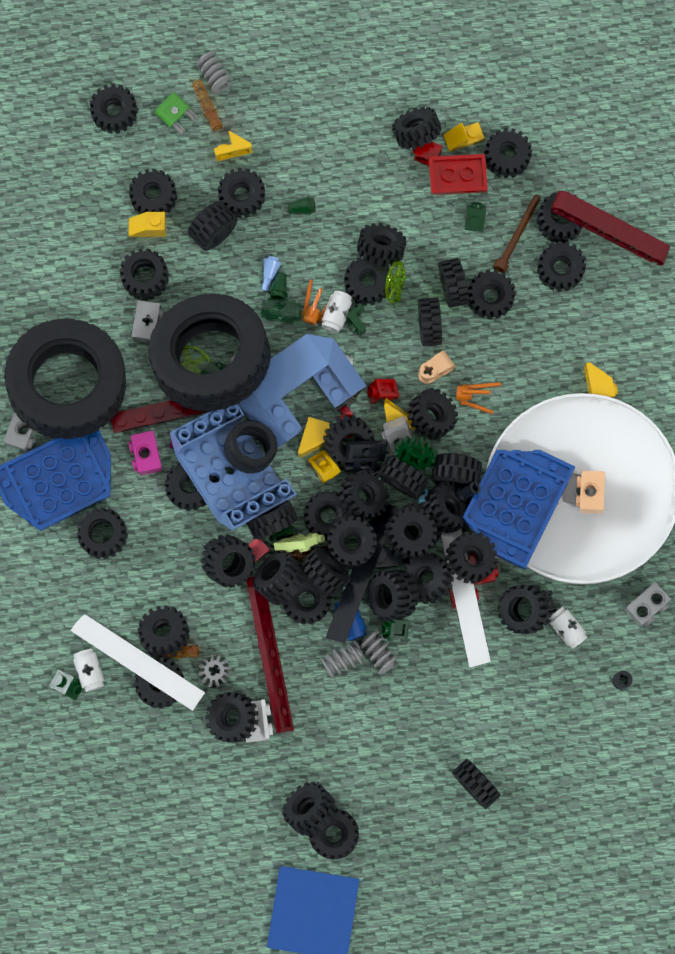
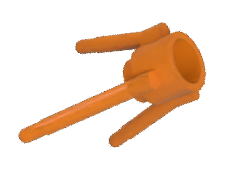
M309 280L304 309L301 315L304 322L316 325L317 322H321L326 307L319 314L320 310L316 306L323 290L319 288L313 305L308 308L313 282Z
M501 383L458 385L456 400L461 401V405H467L493 414V410L471 403L468 400H472V394H491L489 390L473 389L501 386Z

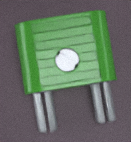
M175 92L154 112L170 128L173 127L181 135L185 132V129L178 121L185 114L193 122L198 119V116L190 110L191 107Z

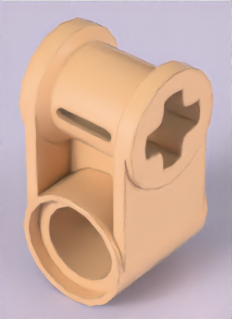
M441 351L421 365L419 380L424 384H430L451 372L456 366L447 353Z

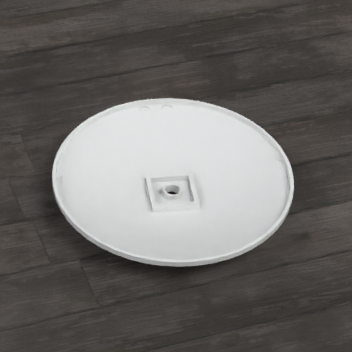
M579 393L557 396L540 402L512 421L497 440L491 452L487 468L496 450H542L575 466V470L527 565L529 569L544 577L570 584H596L620 578L636 570L654 556L664 544L674 526V452L666 437L648 417L620 400L597 394ZM582 471L605 472L603 514L580 513V507H576L577 476H581ZM587 489L586 495L594 496L596 494L594 489Z

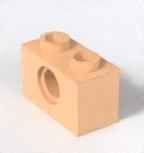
M582 471L581 476H577V488H581V493L576 495V507H580V513L603 514L605 472ZM592 488L596 491V494L588 496L585 491Z

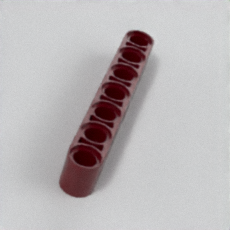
M566 191L557 192L551 207L554 213L651 263L654 261L657 263L656 265H664L670 250V246L667 243Z

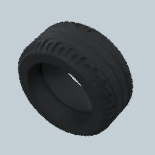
M243 421L235 425L228 434L224 444L225 456L228 462L240 472L247 474L261 472L270 465L276 456V437L273 435L272 430L261 422ZM248 435L259 440L265 451L264 457L253 459L245 456L237 446V438Z

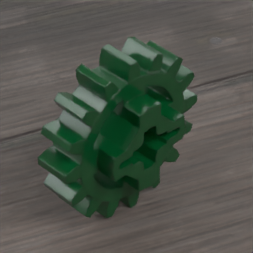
M413 435V438L406 436L405 440L400 438L399 443H396L394 456H397V459L412 466L415 470L421 468L425 471L426 467L431 468L432 464H435L437 450H435V445H430V440L423 441L424 437L417 439L416 435Z

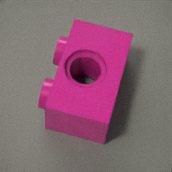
M154 431L131 435L132 441L128 443L130 452L135 454L136 460H132L134 471H138L140 476L163 471ZM143 450L150 451L149 456L146 458L140 457V453Z

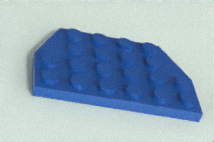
M100 431L87 434V436L81 438L53 439L0 465V495L5 505L39 531H43L111 497V453Z
M496 450L479 484L480 492L473 496L463 516V520L472 531H476V535L481 532L484 534L483 538L487 536L490 538L488 541L490 544L494 542L495 547H493V550H497V557L525 570L575 470V466L542 450Z

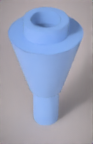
M268 256L267 259H263V291L269 292L271 281L282 264L278 262L279 258Z

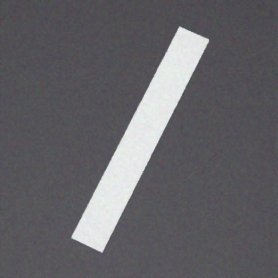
M461 529L449 534L445 533V531L442 532L441 538L445 556L448 555L446 549L450 547L449 544L462 534ZM454 574V582H451V584L453 585L452 589L469 668L491 662L474 584H471V581L463 583L464 579L459 581L456 579L458 575Z
M85 614L71 629L73 633L192 711L205 694L204 691Z

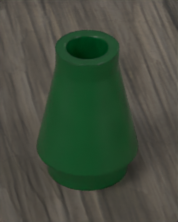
M308 196L288 203L289 214L311 215L315 213L314 197L309 198Z
M276 273L269 291L270 298L273 301L283 302L288 296L287 274Z

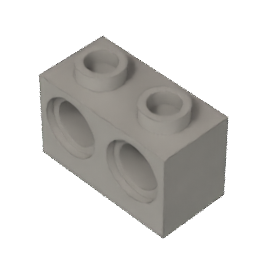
M654 582L629 604L624 611L639 627L643 624L647 627L655 619L653 617L655 613L659 612L661 614L669 607L667 603L671 599ZM651 596H658L660 604H654L651 601ZM637 608H643L646 616H638Z

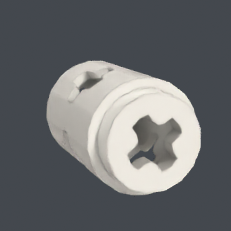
M334 291V294H331L321 320L322 328L333 333H339L343 329L347 313H349L352 305V297L341 291Z
M563 606L551 615V618H548L552 628L564 643L572 649L587 638L585 635L586 631L568 609L565 610Z
M92 649L75 653L73 655V662L79 674L81 687L84 688L85 692L104 687L103 682L105 680L99 668L96 653H93ZM86 666L93 668L91 675L84 673L87 670Z

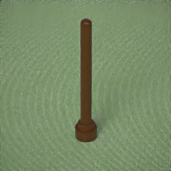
M536 194L533 196L502 257L495 260L492 268L498 270V272H507L509 268L508 260L541 199L540 195Z

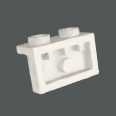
M265 699L253 701L251 703H255L257 706L254 710L259 713V716H255V720L259 721L258 724H254L256 730L255 732H250L252 736L246 738V743L270 740V735H273L272 723H268L267 718L268 715H271L270 703L266 704Z

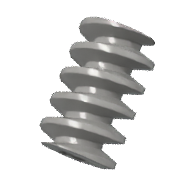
M210 51L200 57L197 67L201 70V74L204 75L212 92L219 94L232 86V82H228L231 76L226 75V69H222L223 63H218L220 58L215 57L216 51Z
M376 630L362 640L363 643L360 648H368L365 655L372 654L369 660L370 662L377 661L374 667H381L378 673L382 675L400 662L395 663L397 655L390 657L393 650H385L388 643L381 644L384 637H376L379 630Z
M356 640L353 641L354 647L349 643L346 644L347 650L341 646L339 648L340 654L335 650L332 651L333 657L325 654L326 661L320 657L325 670L332 678H335V671L339 675L342 674L341 668L349 671V664L355 668V661L363 664L362 658L364 656Z

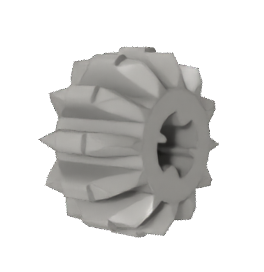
M212 654L210 655V662L206 658L203 659L206 666L199 665V668L204 671L199 672L198 675L201 677L205 676L202 679L203 684L210 680L208 687L211 688L213 682H215L216 687L220 688L219 681L221 680L226 685L227 681L224 679V676L231 678V674L225 671H230L232 668L231 666H225L228 663L227 659L221 662V655H218L217 660H215ZM215 666H218V670L220 671V673H216L215 676H212V672H210V669H214Z

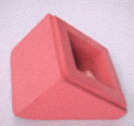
M254 539L248 544L253 550L252 554L255 555V560H253L255 564L270 552V549L261 539Z

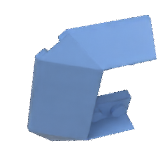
M311 334L301 337L270 359L269 369L264 380L261 381V385L248 398L239 403L249 420L261 422L272 430L277 440V448L303 431V428L282 398L307 380L314 377L335 408L366 387V384L334 338Z

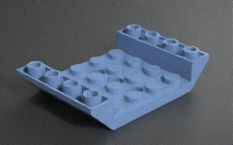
M238 404L226 409L210 411L170 432L176 458L217 521L231 530L237 529L297 495L288 480L280 481L270 465L261 472L247 474L235 469L228 462L224 452L225 440L232 428L241 423L244 417V413ZM244 435L237 438V446L245 456L253 459L264 457L251 436ZM225 467H231L234 470V474H227ZM209 476H216L218 478V482H211L209 480Z

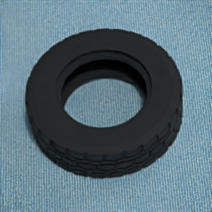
M224 294L197 295L174 305L155 325L148 345L149 362L161 390L176 404L179 403L180 406L197 411L222 410L245 400L261 385V381L264 380L270 365V345L260 317L245 302ZM223 331L239 340L240 346L236 357L228 366L220 371L210 374H198L188 371L180 364V356L186 344L201 333Z
M69 318L46 321L26 331L27 333L23 334L10 350L4 372L8 398L18 418L23 423L25 422L26 426L33 431L55 439L85 437L87 434H92L100 430L99 428L107 425L110 419H113L117 414L118 408L121 407L126 391L123 357L114 340H111V337L104 330L102 331L93 324ZM61 354H74L85 358L95 367L98 373V380L92 392L84 399L71 404H58L48 401L34 387V378L40 366L48 359Z

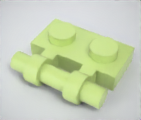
M310 533L306 536L304 534H297L292 537L283 538L273 544L275 551L292 552L295 549H299V552L310 550L311 546L324 542L325 537L317 533Z

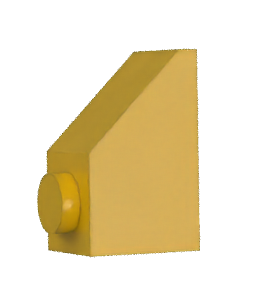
M145 212L129 218V237H166L167 219L165 212Z
M586 363L584 371L589 394L615 398L618 394L616 383L613 384L612 377L592 363Z
M308 417L298 450V457L302 458L324 446L323 436H327L325 430L326 428H331L329 426L330 423Z

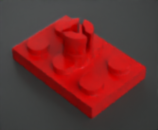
M485 154L432 156L428 158L431 195L484 193L488 191Z

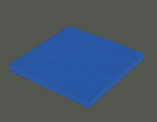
M280 866L267 948L301 954H348L360 879Z

